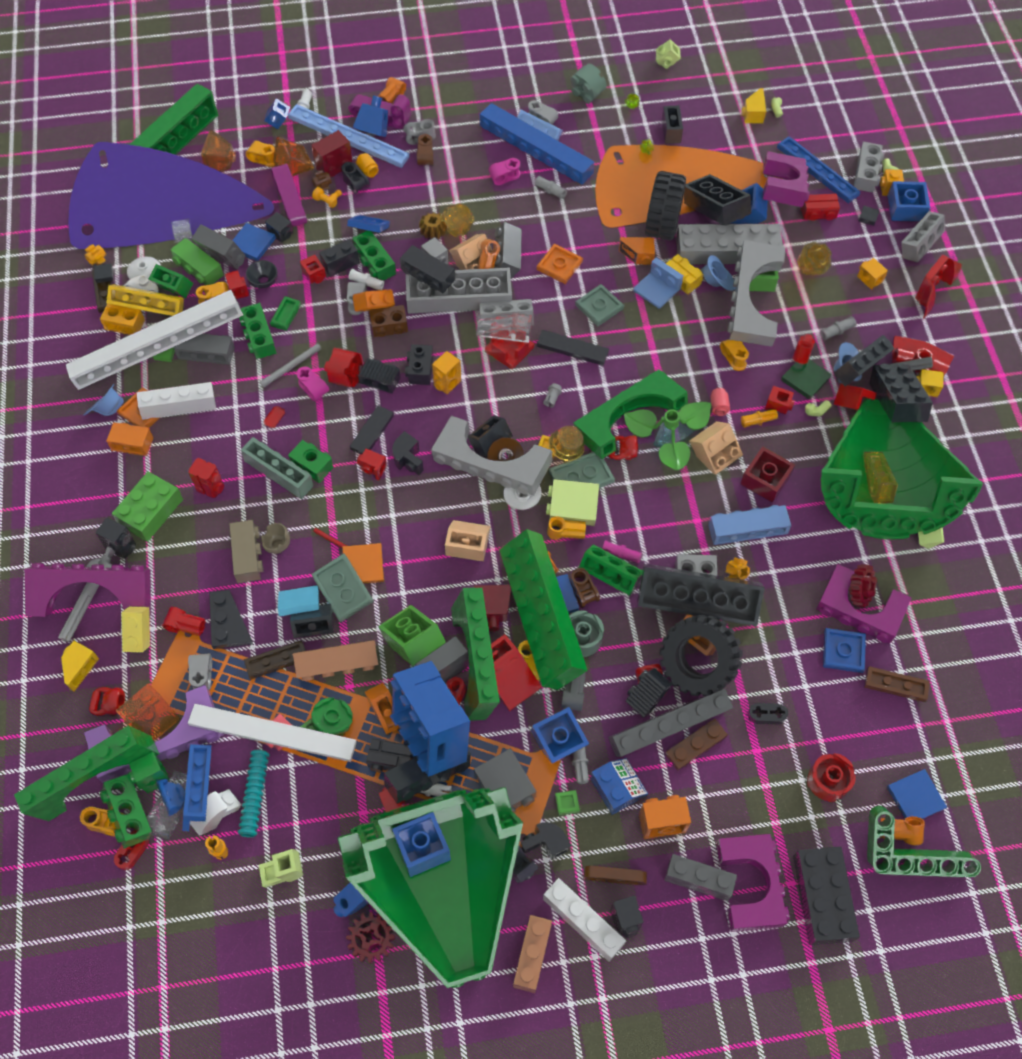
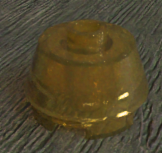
M462 203L446 207L440 216L441 222H445L448 226L446 230L454 237L467 235L474 223L473 213Z
M816 241L808 243L803 247L798 257V267L804 274L809 276L824 274L832 265L830 263L832 252L826 244L821 245L816 243Z
M564 426L554 431L549 438V449L552 451V456L564 460V463L578 459L584 452L583 435L574 426Z

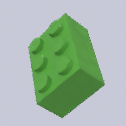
M148 471L112 512V516L117 523L126 526L129 532L148 542L182 502L183 498L177 487Z
M412 605L378 626L387 645L412 666L446 643L438 625Z

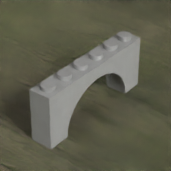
M744 240L742 247H738L737 257H739V261L736 262L735 272L738 273L733 282V287H736V290L733 291L731 298L734 306H731L729 317H732V322H729L727 331L730 332L729 340L772 347L776 339L778 322L765 318L755 309L750 299L749 285L755 277L764 272L781 270L786 247Z
M454 416L450 417L431 449L433 459L437 463L449 465L455 470H463L472 476H480L489 482H496L506 488H513L523 494L534 496L553 461L550 449L534 444L530 451L517 459L510 461L488 460L477 455L468 446L467 436L470 433L468 421Z

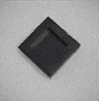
M863 206L858 221L874 226L880 210Z
M112 263L94 266L96 283L114 281Z

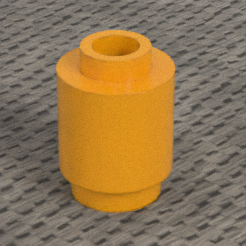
M368 153L360 154L357 157L356 165L366 176L372 178L378 174V165Z

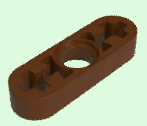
M585 866L583 879L643 886L647 885V872L611 867Z

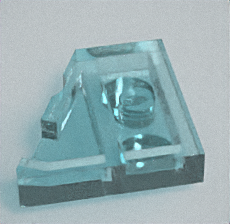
M679 421V426L675 429V443L684 441L696 430L688 428L686 423L682 424ZM664 422L660 425L653 444L660 448L666 443L672 444L671 430L665 427Z

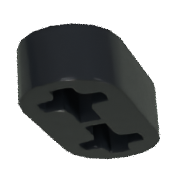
M755 703L751 705L747 715L748 719L755 724L778 725L784 723L788 717V710L782 704ZM757 709L759 713L766 714H761V716L758 718L757 715L753 713ZM776 710H779V713L783 714L780 718H777V715L773 714Z

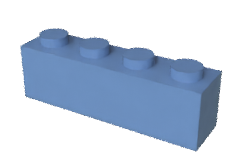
M772 505L769 508H753L750 511L743 512L738 510L730 514L718 513L711 516L708 526L713 545L785 535L790 530L791 522L785 505Z

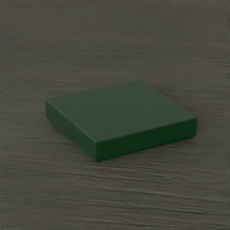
M809 359L806 364L795 362L782 376L781 381L811 400L831 378L832 374Z

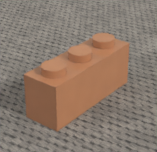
M530 915L513 988L531 993L536 992L552 925L551 920Z

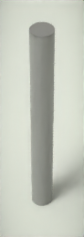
M317 343L260 381L263 388L320 351L321 346Z

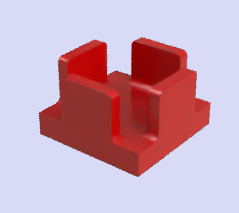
M516 322L512 324V328H504V324L500 323L491 332L490 343L485 347V352L513 370L533 350L535 343L528 339V331Z

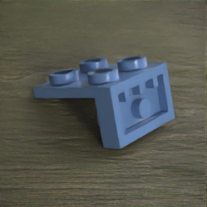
M656 257L652 261L650 273L634 287L633 291L660 309L681 289L683 275Z

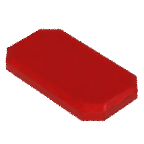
M279 406L273 407L264 419V425L269 428H275L285 415V409Z

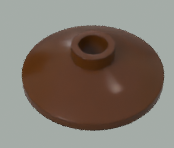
M506 437L500 438L491 444L487 458L493 461H510L523 456L524 450L516 440ZM504 452L508 454L506 459L502 458Z

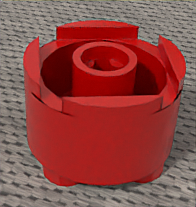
M333 348L332 355L324 366L329 383L350 388L355 387L359 382L360 366H363L362 355L354 351Z
M841 754L822 755L810 768L807 785L818 798L828 802H835L842 799L854 786L856 781L854 767Z

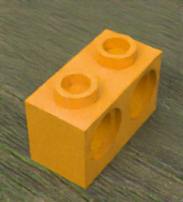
M107 303L100 321L105 330L132 335L141 330L145 318L139 309Z
M446 351L432 364L434 386L437 390L448 394L462 381L461 362L450 352Z

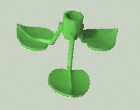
M690 403L683 406L679 412L673 409L668 410L665 413V417L662 416L657 424L655 414L649 410L625 413L624 419L629 431L641 438L649 437L652 429H657L664 422L665 427L671 430L672 444L666 443L660 448L659 458L665 466L676 471L684 468L690 458L688 445L685 442L675 443V429L679 426V421L682 424L686 423L687 427L693 430L704 428L709 422L711 403Z

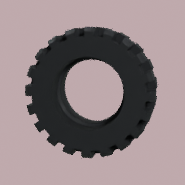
M666 171L657 172L646 220L645 234L647 236L665 240L674 239L686 185V177L684 175Z
M705 615L692 616L676 623L674 627L667 631L668 635L661 642L664 646L660 648L659 655H663L660 664L661 667L665 666L666 671L663 672L666 678L670 676L674 687L678 685L681 687V692L687 693L689 691L692 696L700 694L708 696L729 685L736 678L738 669L741 668L742 661H740V657L743 656V651L739 650L738 646L741 642L739 638L736 639L733 634L736 632L733 628L728 629L726 627L727 623L723 620L718 621L717 617H706ZM692 637H704L715 646L718 653V664L711 673H698L688 665L684 651L687 641Z

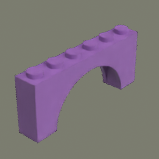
M206 685L185 693L187 704L182 720L170 734L154 742L159 752L157 757L160 760L172 759L183 751H189L190 744L212 743L224 735V733L189 726L188 724L194 704L215 708L210 691ZM105 724L84 732L89 749L112 736L111 731ZM123 765L104 771L96 776L103 783L129 774L128 772L131 771L129 765Z

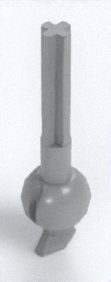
M107 547L106 553L101 558L91 560L87 567H91L93 564H104V568H111L112 564L110 561L115 551ZM86 583L58 637L64 642H70L99 587L98 584Z

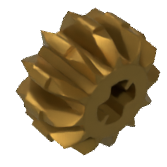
M427 212L426 216L423 215L419 221L420 233L426 239L429 237L431 239L434 237L440 239V236H445L448 227L446 219L441 213L436 214L433 212L430 214Z

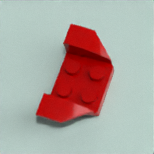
M943 254L925 275L915 296L919 304L926 307L923 319L926 318L934 306L935 285L937 286L941 280L952 285L961 271V263Z

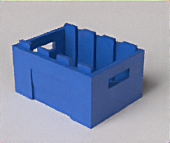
M429 661L393 674V681H391L393 687L392 715H390V718L395 726H399V733L403 740L408 741V748L413 757L416 756L418 758L417 764L421 771L426 772L429 777L467 762L470 720L455 700L433 662Z

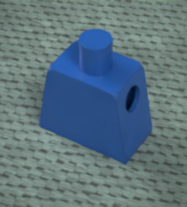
M373 95L371 105L362 103L353 128L378 136H387L388 110L380 108L381 97Z
M349 883L334 897L336 904L334 912L339 917H347L364 908L369 902Z

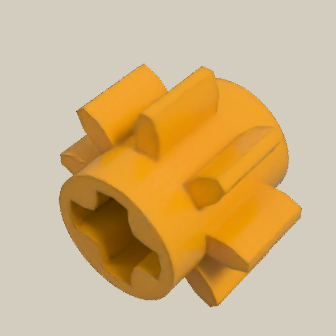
M92 244L85 249L87 253L84 256L91 265L95 263L96 265H101L106 261L104 258L106 252L100 245L94 246Z
M736 557L729 561L725 571L730 574L728 578L746 579L750 573V567L746 566L748 561Z

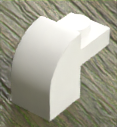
M229 789L219 794L215 791L209 794L207 798L206 822L190 821V824L198 835L201 836L215 829L222 817L239 810L241 804Z

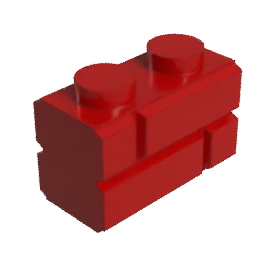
M837 194L809 195L807 202L804 201L803 207H801L803 220L811 221L817 219H836L840 210Z
M197 458L188 470L196 491L206 494L211 498H216L224 489L221 475L215 464Z

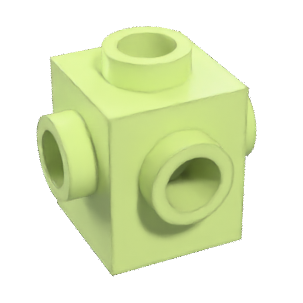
M671 39L656 49V61L665 69L681 59L680 48Z

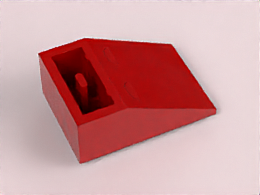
M504 634L491 643L499 699L511 711L539 691L542 686L518 649Z

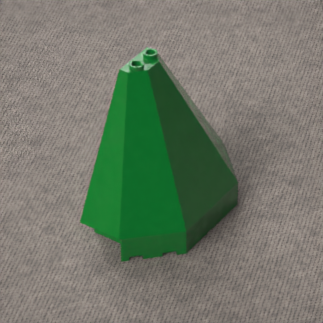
M500 787L490 791V788L475 789L469 793H466L465 790H457L374 815L370 818V823H361L351 829L350 834L337 838L344 862L343 868L346 878L447 988H457L462 986L464 982L470 980L478 981L491 974L523 822L511 810L506 787ZM433 812L450 850L451 860L410 877L392 829Z

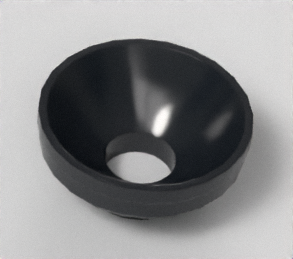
M260 260L252 263L247 268L246 277L253 287L260 289L268 288L276 282L278 271L272 262ZM263 277L268 278V281L265 283L259 282Z

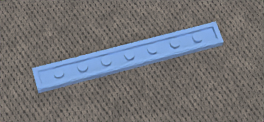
M298 104L288 114L289 119L327 136L339 130L350 141V146L400 168L409 159V153Z

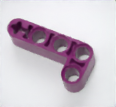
M360 94L355 95L348 107L349 112L357 116L362 103L371 105L372 98ZM398 95L393 104L385 101L381 102L380 108L388 110L387 125L403 129L411 117L410 100L404 95Z
M288 164L271 168L275 188L279 192L287 218L291 221L292 227L306 224L307 218Z

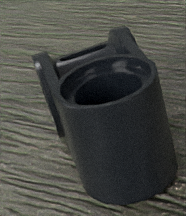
M346 162L342 165L343 180L354 194H357L364 187H370L366 175L353 162Z

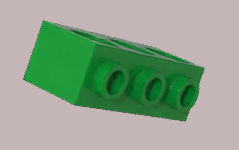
M365 231L352 238L353 244L358 250L360 261L364 267L367 266L371 277L384 281L396 275L394 261L371 231Z
M261 303L240 308L243 316H240L239 319L241 325L246 326L243 332L246 340L250 339V343H247L250 353H254L256 359L277 354Z
M594 544L584 553L578 567L585 569L590 575L629 596L638 587L642 576V570Z
M129 774L103 782L100 797L103 804L107 803L108 805L107 815L110 823L114 822L117 829L114 830L117 842H121L123 848H127L149 840L152 831ZM118 789L122 791V794L114 795L111 791ZM127 809L130 813L127 815H123L119 812V810ZM134 828L137 830V833L131 835L126 830Z

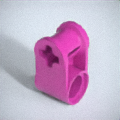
M510 158L492 164L488 171L494 184L502 185L519 179L521 175L519 170L520 161L516 158Z
M301 367L297 370L296 374L300 388L314 402L329 391L325 381L319 378L309 367Z

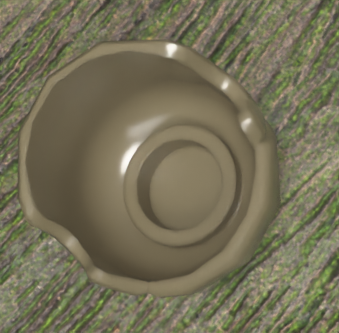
M281 523L268 525L266 527V534L261 536L262 547L268 553L279 554L289 546L290 533Z

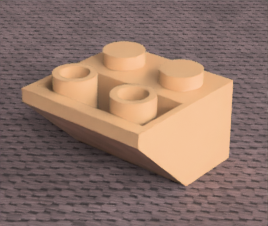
M476 234L449 250L460 270L478 269L482 251L481 243L487 239L485 234ZM490 244L487 247L488 252L492 251Z
M716 421L689 441L696 457L715 475L743 455L729 423Z
M453 520L448 528L445 542L446 556L484 561L491 526Z

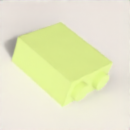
M554 479L553 486L549 485L548 497H552L551 504L547 503L546 515H550L549 520L558 516L564 520L585 521L586 525L595 526L599 484Z

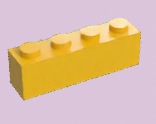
M113 284L108 286L106 303L174 316L183 311L184 298Z

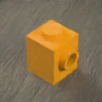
M885 169L884 175L880 178L882 196H888L893 181L904 182L902 170Z

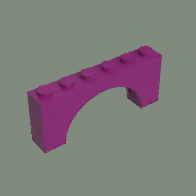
M32 563V566L24 569L25 616L45 617L52 614L54 602L59 593L68 585L77 582H90L107 588L119 599L124 610L128 607H149V616H151L150 569H144L143 565H132L131 568H124V565H111V568H104V564H93L91 567H84V564H72V567H64V563H54L52 566H44V563Z

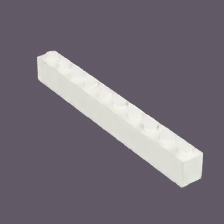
M229 290L66 364L69 378L78 390L243 316V313L233 292Z

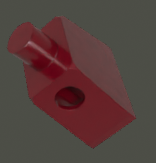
M474 585V588L483 589L489 631H498L499 622H506L508 619L511 586Z

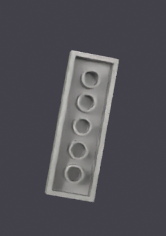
M678 224L676 234L677 254L682 258L688 259L690 264H707L708 257L712 255L716 256L722 264H736L739 261L737 250L739 246L742 247L744 240L783 246L780 224H729L724 226L721 224Z
M510 268L455 270V281L444 293L433 290L429 285L419 282L415 277L406 274L408 313L479 310V303L512 300Z

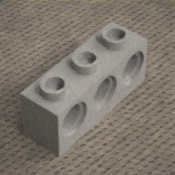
M863 142L854 181V187L858 190L873 193L875 186L879 185L881 176H878V174L882 170L880 162L882 163L884 153L882 152L883 145Z
M929 211L901 242L904 259L919 262L945 232V215Z
M531 299L479 303L481 329L496 328L500 323L504 324V327H512L514 322L520 326L534 325Z

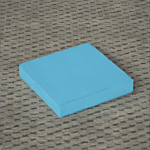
M318 585L279 591V616L319 610Z

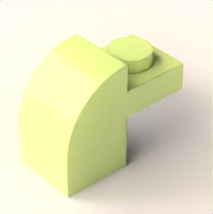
M294 849L272 855V861L259 865L262 887L265 888L285 881L292 882L303 876L300 855Z

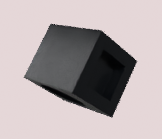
M278 212L265 221L267 231L275 234L276 239L281 243L294 234L291 221Z

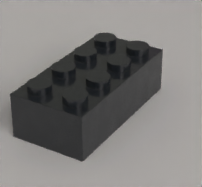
M711 174L685 185L684 204L723 226L751 214V195Z
M904 363L898 365H873L869 385L877 393L876 397L891 423L928 422L933 402L911 367Z
M842 847L798 850L793 855L809 945L854 942L860 938Z

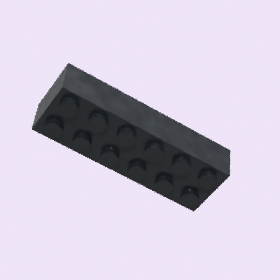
M644 563L637 604L640 607L693 616L717 617V620L757 626L765 587L762 583Z

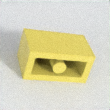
M128 607L121 612L122 652H144L150 646L149 607Z

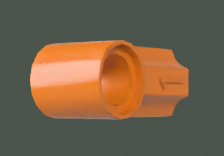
M390 77L386 82L385 89L378 97H381L382 101L392 103L398 95L405 93L406 83Z
M485 239L481 243L482 251L478 269L494 268L496 256L500 251L498 242ZM492 243L493 250L488 252L487 247Z
M915 816L906 817L905 820L895 819L894 839L904 840L905 843L910 845H921L924 839L925 821Z

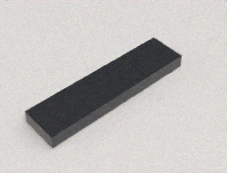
M546 330L541 331L537 341V347L602 366H604L609 353V348Z

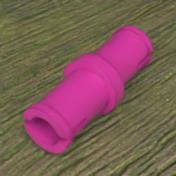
M605 541L602 547L603 550L614 556L639 564L642 557L641 552L628 549L625 545L619 546Z

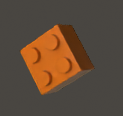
M679 795L668 796L666 800L658 801V798L648 799L642 804L639 812L644 839L683 834L687 832L691 824L686 797H679Z

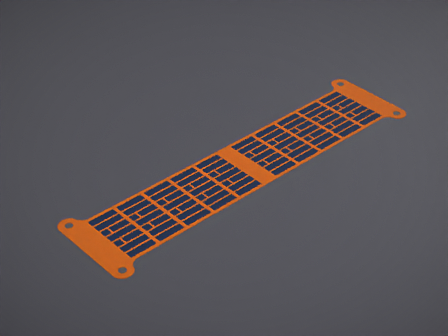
M179 631L175 636L139 709L140 715L148 720L158 717L165 711H171L184 716L187 704L185 693L193 690V686L189 682L188 657L189 655L210 653L212 657L211 689L209 691L216 709L270 721L281 714L292 726L300 727L311 719L315 704L322 699H341L350 706L353 713L352 724L349 730L341 737L357 741L351 762L286 747L281 749L283 751L384 785V772L386 771L383 770L382 773L373 772L366 763L371 739L409 745L408 741H404L400 735V728L386 735L367 697L313 679L302 681V677L297 678L295 673L283 669L250 680L244 663V659L248 657L221 648L213 649L212 645L202 642L199 636L192 634L191 637H186L185 632ZM149 705L155 707V710L151 713L147 711ZM469 732L468 751L471 753L470 767L464 772H458L444 782H439V784L452 786L451 792L465 790L466 793H469L475 789H482L474 775V769L511 748L537 791L534 798L535 801L526 807L522 805L516 808L515 814L523 822L521 834L528 835L534 833L536 835L535 827L541 821L561 759L552 764L541 750L530 753ZM419 792L418 794L414 795V796H416V797H419V798H422V799H425V800L430 799V798H433V797H437V796H433V795H431L430 797H428V796H425V793H421V792Z

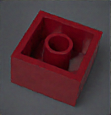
M339 130L311 144L315 168L318 171L323 170V173L328 172L330 178L342 172V165L344 163L353 162L350 141Z
M762 446L744 472L740 484L773 503L791 477L795 464Z

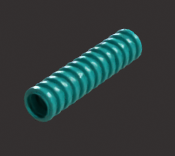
M253 750L250 753L252 756L249 760L251 764H249L248 768L250 770L247 772L249 777L246 778L248 783L245 784L247 790L244 791L246 796L243 797L245 803L242 804L244 809L241 810L243 816L240 817L242 822L239 823L240 830H238V834L243 837L257 836V823L260 820L258 816L261 814L259 810L262 807L260 803L263 801L261 797L264 794L262 790L265 788L263 784L266 781L264 777H266L267 773L265 771L268 769L266 764H268L269 760L267 758L270 756L264 750Z

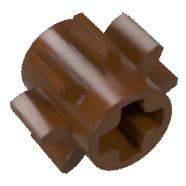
M323 170L313 173L315 177L311 178L315 189L317 187L322 188L324 191L330 189L329 185L332 184L328 172L323 173Z

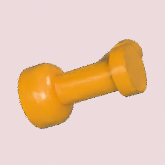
M317 187L312 193V198L316 201L322 200L329 204V207L334 208L337 205V198L342 195V192L338 189L335 193L327 196L322 188Z

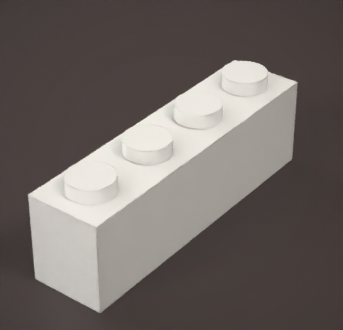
M211 382L137 392L138 408L142 420L216 409Z
M558 878L545 892L543 900L609 962L624 946L626 940L562 880Z

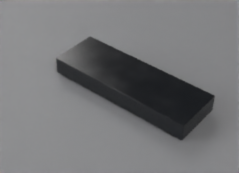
M378 405L350 445V450L358 454H363L365 449L371 450L394 417V412Z

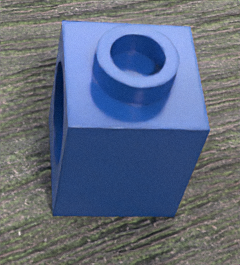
M275 99L267 110L264 121L279 129L286 120L290 107Z

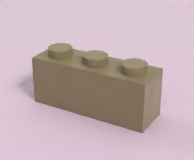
M253 520L230 523L233 570L237 583L261 580L260 572H264L262 560L259 561V555H262L261 545L257 543V538H260L259 527H255Z

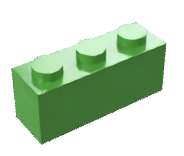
M184 238L170 249L174 263L178 266L181 265L189 275L195 276L199 283H204L205 285L214 284L224 276L221 265L187 238Z

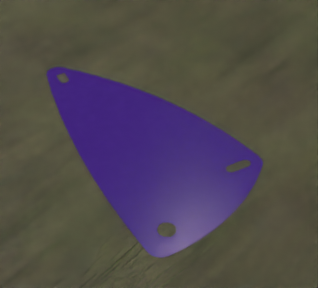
M98 142L92 147L82 163L73 186L69 205V236L71 244L77 249H86L92 244L94 246L100 245L102 248L157 243L192 236L200 224L211 230H216L270 215L274 211V205L269 199L247 185L199 162L168 152L136 145ZM101 150L106 152L107 168L101 166L99 156ZM263 203L264 209H252L253 204ZM84 224H91L94 231L91 235L82 233L81 229Z

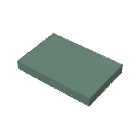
M594 452L548 469L553 481L555 479L599 484V488L615 482L604 458L601 459Z
M345 553L311 574L327 602L331 604L332 610L340 622H343L374 602Z

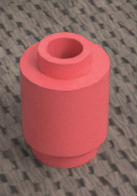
M723 388L712 390L710 395L712 413L717 416L726 415L730 411L728 393Z

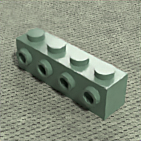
M252 437L241 449L246 463L300 499L312 489V476L307 471L302 470L292 461L282 457L281 454L273 451L263 442Z

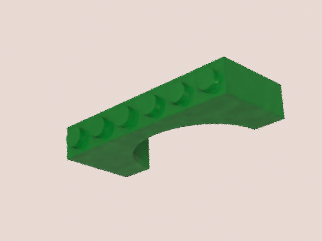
M658 369L573 422L575 436L598 457L603 459L616 451V441L611 433V429L621 416L631 410L649 406L678 411L688 404L687 391Z
M463 588L451 607L453 627H462L468 648L469 683L464 700L465 714L470 721L486 720L500 701L483 589Z
M129 725L14 794L21 814L46 821L54 819L67 811L64 803L66 796L86 780L112 768L129 765V763L151 752H154L156 756L159 755L152 736Z

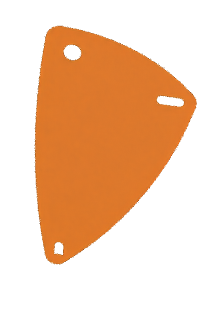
M669 145L612 146L606 151L597 173L596 203L603 225L614 228L646 222L653 185L657 172L660 171L682 174L686 177V184L711 174L740 190L755 183L764 188L767 178L763 174V163L727 153ZM614 152L620 153L624 161L622 165L617 163ZM683 196L680 214L695 211V209L684 204ZM620 208L622 214L620 216H613L611 209Z

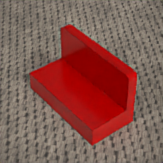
M840 384L833 404L858 410L862 398L874 400L877 393L861 387Z

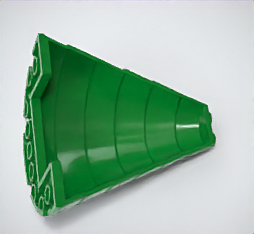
M878 399L863 400L849 426L844 431L842 439L828 458V462L822 469L820 477L821 491L825 498V504L831 514L847 528L851 529L853 527L860 530L862 535L880 539L910 538V534L922 531L925 535L948 525L963 514V508L969 502H974L983 483L969 472V468L943 446L940 440L922 422L891 423Z

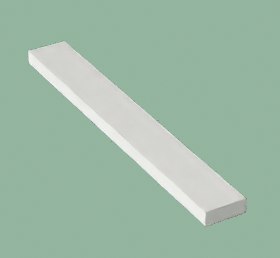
M194 704L188 721L189 726L348 762L352 760L357 743L355 739L199 704Z

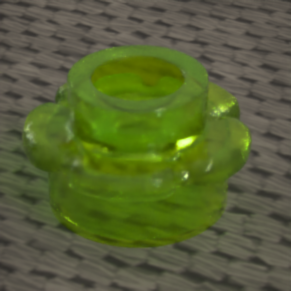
M629 94L627 96V99H625L627 107L634 109L640 105V99L637 94Z
M650 139L642 140V144H640L641 151L650 155V152L654 151L652 141Z

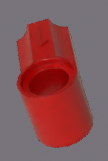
M806 334L800 337L792 357L795 362L800 364L808 363L815 344L813 335Z
M170 607L162 627L174 633L182 631L200 636L204 632L206 620L205 618L186 614L185 611L177 607Z

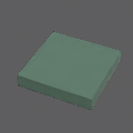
M602 284L575 301V306L596 326H600L624 309V305Z

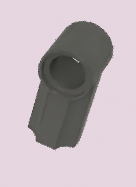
M586 672L566 685L561 708L566 709L570 707L571 710L582 711Z

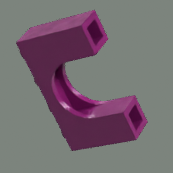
M767 151L763 163V174L780 178L767 177L763 189V199L803 207L804 201L807 202L810 193L808 191L809 183L807 181L809 174H807L808 166H806V159Z
M837 564L816 610L820 611L824 616H831L844 625L856 628L861 633L874 636L880 642L890 644L896 637L912 597L893 589L881 612L873 615L860 613L852 607L848 600V589L851 584L850 578L854 571Z
M771 834L719 839L716 843L719 865L750 864L762 873L766 881V894L763 900L752 904L732 905L727 909L730 931L741 932L782 928L788 924L789 911L787 907H784L783 902L785 889L779 881L781 869L779 862L775 860L774 854H776L777 849L775 841L771 839Z

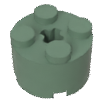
M592 64L584 65L570 78L573 87L572 93L576 97L581 96L589 104L606 89V80L604 77L601 78L599 75L600 70Z
M588 611L572 613L569 616L583 657L591 656L601 647L604 633L603 623L597 615L590 614Z

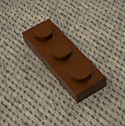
M869 666L866 670L864 688L926 702L928 700L930 681Z
M713 719L669 749L665 755L676 770L679 771L724 740L728 734L718 721Z

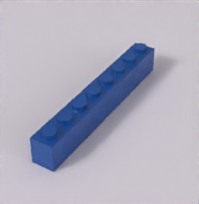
M491 103L480 113V126L483 129L490 131L521 151L528 153L547 166L568 176L573 181L583 185L594 173L595 162L498 106Z

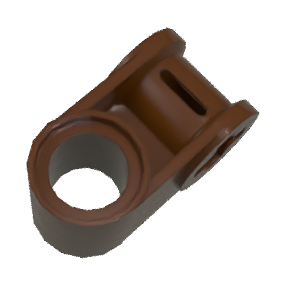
M422 134L418 137L417 165L433 166V139L428 134Z
M583 568L573 570L570 582L579 606L584 608L588 603L593 601L599 602V592L588 572ZM580 577V578H582L584 581H583V582H577V581L575 580V578Z

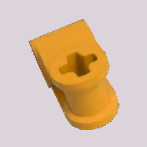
M257 140L252 143L245 153L251 162L266 165L267 167H274L279 162L278 157L275 155V147Z
M217 282L198 287L196 290V296L199 298L198 303H203L206 299L209 300L229 291V287L226 282Z
M729 339L720 342L721 352L726 357L731 368L736 371H743L747 366L746 360L749 356V352L743 343Z
M87 807L81 812L80 821L89 830L115 837L114 830L117 829L114 822L110 823L108 819V810ZM97 815L94 822L88 823L90 816Z

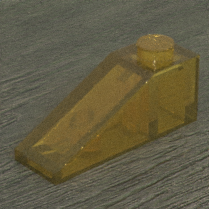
M864 452L868 487L874 503H893L898 484L883 452Z

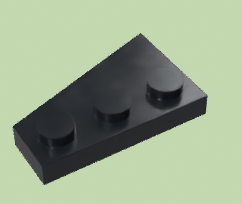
M230 590L209 592L212 648L220 649L254 645Z

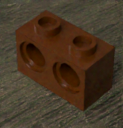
M404 305L369 310L373 337H384L408 332Z

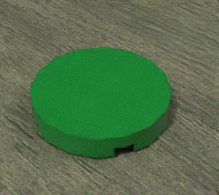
M326 698L315 704L311 714V723L316 731L342 736L349 730L353 719L350 706L345 701L334 698Z

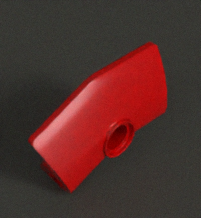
M895 336L893 339V347L895 349L892 350V363L931 357L933 367L923 370L943 372L944 377L954 358V355L925 341Z

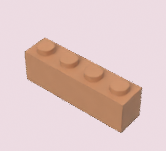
M375 640L293 653L296 677H302V681L312 680L314 675L322 674V678L335 676L334 672L342 671L343 674L354 673L356 668H362L363 671L375 669L374 665H378Z

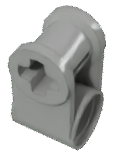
M537 100L529 102V114L552 125L558 119V113L554 108L548 107Z
M430 119L409 122L404 126V131L407 134L406 141L411 145L417 144L418 137L422 134L430 135L433 140L436 137L434 122Z
M348 282V311L352 315H359L363 312L355 311L352 296L367 291L366 283Z
M211 654L189 655L190 684L193 686V689L206 685L208 690H210Z

